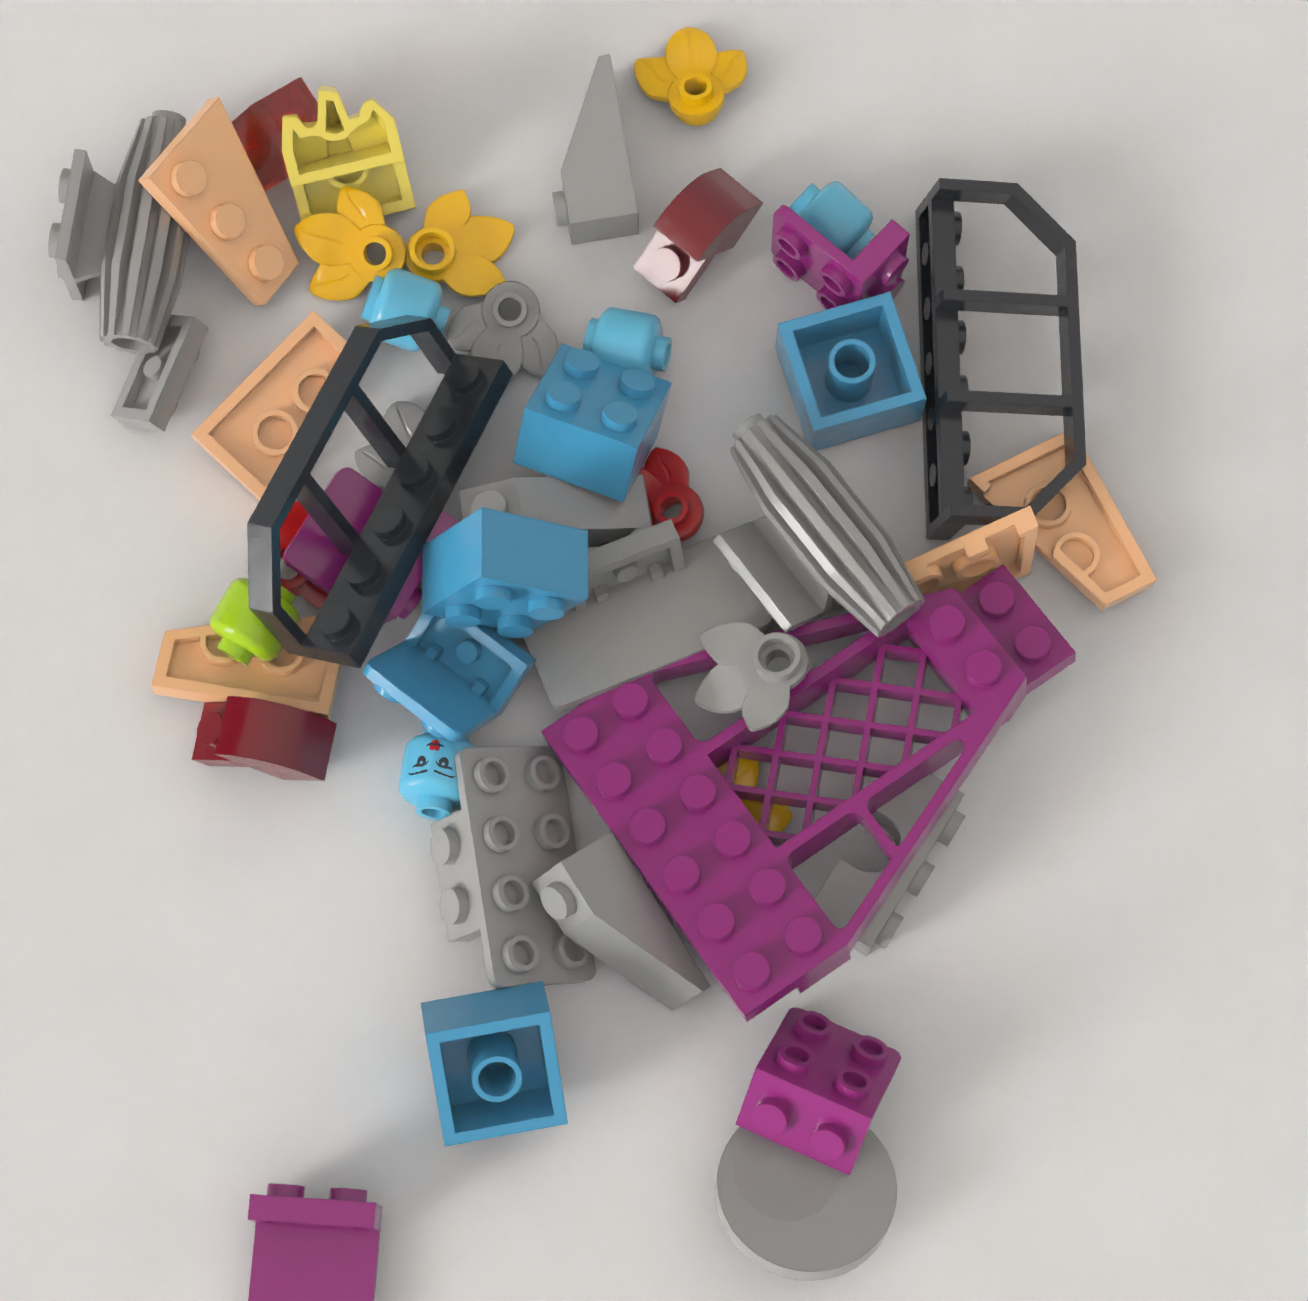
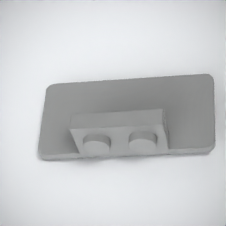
M669 519L656 525L641 526L632 531L628 536L603 546L588 547V599L565 612L562 618L551 620L535 629L532 635L523 637L529 654L536 659L534 666L549 701L555 710H569L622 684L634 681L705 650L699 637L700 634L712 627L731 622H747L761 632H765L772 627L774 620L768 615L764 605L743 578L731 568L728 559L713 542L718 534L682 548L680 537L672 520Z
M549 746L467 747L457 752L454 757L461 810L431 824L432 838L430 844L432 858L437 864L441 890L440 914L446 923L448 942L470 941L481 936L488 981L495 989L514 987L543 981L544 986L583 983L593 979L596 974L594 955L564 935L555 919L544 909L541 897L532 885V882L577 852L562 763Z

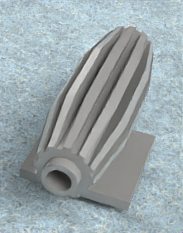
M156 110L152 112V116L139 120L116 184L93 170L86 150L74 149L71 169L63 168L59 179L58 198L59 202L64 204L61 223H53L49 233V257L55 259L58 278L64 280L72 300L84 301L87 279L100 276V341L104 342V345L107 347H112L114 350L129 352L130 354L140 353L146 355L158 351L182 285L190 236L138 181L186 125V118L173 111Z
M758 413L742 422L732 434L736 441L730 451L765 516L718 534L713 542L728 559L731 568L743 578L758 597L768 615L787 633L834 611L845 608L876 637L886 635L907 621L911 615L917 612L924 603L925 598L889 534L831 462L777 415H770L764 419Z

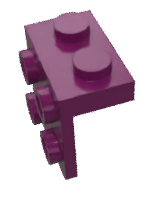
M781 205L773 214L771 251L774 255L773 262L776 267L789 279L797 282L801 278L817 292L816 297L827 310L886 292H891L894 299L905 283V280L901 277L903 270L909 262L906 252L910 233L891 219L858 256L852 260L786 205Z
M345 467L335 473L324 492L360 535L383 490L354 469ZM442 510L426 543L457 524L458 521ZM309 514L283 554L284 562L288 567L327 594L331 591L349 555H343L339 552ZM423 549L384 624L396 619L398 616L401 619H405L421 599L422 589L418 587V584L422 579Z
M796 1007L790 1008L755 1068L735 1125L850 1175L874 1115L899 1066L901 1055L895 1049L886 1046L881 1040L872 1036L861 1035L833 1023L826 1016L818 1012L806 1011Z
M268 1183L267 1195L250 1194L248 1220L256 1222L248 1301H375L383 1206L376 1202H367V1190L350 1188H330L329 1199L304 1198L305 1186Z

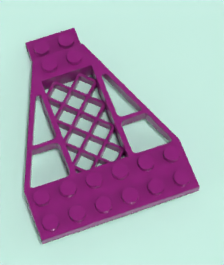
M1004 564L960 594L953 587L923 595L925 598L924 603L917 612L884 636L876 637L851 613L807 623L787 632L786 634L796 637L805 647L869 631L808 672L796 687L790 689L789 708L778 722L765 729L751 732L742 717L707 741H699L694 738L656 686L663 681L712 670L718 664L706 650H703L587 700L541 731L544 740L607 828L613 832L627 856L746 1022L794 989H797L801 994L851 959L850 952L1000 727L1010 721L1027 694L1076 661L1074 649ZM784 630L774 631V632L785 633ZM908 639L914 647L899 646V644ZM886 659L919 663L915 688L882 683ZM876 661L872 682L849 679ZM928 665L949 692L923 689ZM837 692L870 696L866 720L833 717ZM827 694L823 715L801 712ZM879 698L912 702L908 727L875 723ZM921 703L953 707L954 713L951 729L941 732L917 728ZM964 710L967 713L968 717L961 721L962 712ZM788 725L821 729L816 755L784 750ZM778 727L774 749L751 746ZM830 731L863 735L858 761L826 756ZM872 737L905 741L902 762L897 766L868 762ZM914 742L927 744L912 755ZM960 755L903 842L896 846L872 815L881 806ZM739 758L771 763L766 789L735 784ZM728 761L724 778L717 768ZM781 764L813 769L808 795L776 790ZM823 770L854 774L855 781L852 796L847 800L818 796ZM865 776L878 778L863 788ZM740 799L764 802L759 824ZM773 804L806 808L802 831L798 834L769 831ZM815 810L828 812L813 823ZM858 824H861L889 859V863L848 924L843 928H836L794 873L793 869Z

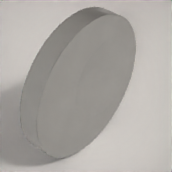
M739 1127L726 1144L720 1159L715 1183V1200L718 1215L725 1232L746 1258L762 1269L781 1277L801 1281H816L834 1278L857 1268L877 1250L885 1238L894 1216L897 1201V1181L887 1150L870 1129L850 1175H847Z

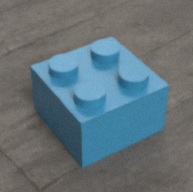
M891 292L778 323L775 344L778 358L805 440L817 451L921 421L927 398Z
M561 344L525 407L513 463L624 502L658 437L672 382L655 377L642 369H628L600 359L589 350L576 349Z
M481 507L426 543L423 547L422 614L445 618V623L449 626L468 628L481 625L496 628L498 634L504 637L523 638L532 635L535 629L547 622L562 618L565 612L588 599L587 530Z
M543 981L421 1003L425 1037L445 1146L568 1124L551 1014Z

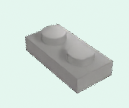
M171 314L158 351L146 355L137 354L111 416L125 426L165 432L168 422L177 408V401L189 373L198 359L200 348L209 327L195 317Z

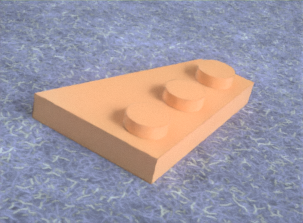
M220 97L208 99L138 181L254 306L265 305L299 265V262Z
M313 310L192 433V438L260 501L347 341Z
M1064 432L970 477L967 486L990 506L1026 507L1065 467ZM1086 453V465L1035 515L1039 525L1035 549L1094 605L1103 611L1154 586L1157 578Z
M1027 506L904 563L922 595L953 587L960 594L1003 564L1017 579L1031 573L1039 525L1031 506Z
M317 616L299 619L297 625L306 635ZM210 625L165 631L151 684L154 694L200 702H226L227 696L249 697L285 704L328 720L331 719L343 665L289 654L283 647L275 660L262 661L253 657L248 666L216 648L222 638L212 630Z

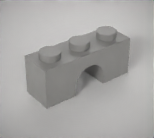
M931 773L881 806L872 815L879 825L889 832L896 846L903 842L943 782ZM958 790L854 946L855 950L867 956L875 943L883 948L887 947L904 919L903 916L895 912L904 894L907 891L917 898L935 868L934 865L925 861L937 841L948 847L966 816L956 810L965 795ZM839 858L814 900L836 928H843L848 924L883 870L877 872L862 871Z

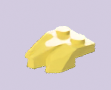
M320 85L318 89V121L302 122L297 114L282 116V154L301 221L314 214L337 213V201L342 187H353L370 193L381 204L384 215L416 208L395 119L373 98L364 102L358 113L348 116L335 87Z

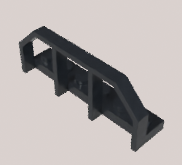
M939 178L915 210L921 383L927 398L922 414L926 539L950 540L966 524L988 525L1025 508L973 505L972 491L970 487H964V466L969 461L971 441L968 431H962V411L1063 416L1065 467L1027 505L1031 506L1034 515L1086 465L1076 241L1018 183ZM954 201L1004 204L1056 256L1058 295L964 290V270L962 266L956 265V246H958L962 235V216L960 212L954 211ZM958 311L1058 316L1062 395L969 391L967 377L960 375V355L963 354L966 345V325L963 320H958Z
M404 315L354 327L247 523L249 609L289 654L361 668L513 375L504 360L456 354L431 318ZM411 335L438 374L445 375L407 447H405L361 389L359 383L382 341ZM344 411L386 466L395 468L360 535L310 474ZM296 499L339 552L343 555H349L307 635L281 607L280 528Z

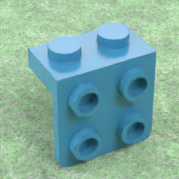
M421 614L406 640L371 658L364 667L363 674L374 683L375 690L382 697L391 702L402 704L419 717L422 726L430 734L443 740L459 742L502 715L536 662V659L509 638L499 635L495 628L481 625L468 628L453 627L445 623V618Z

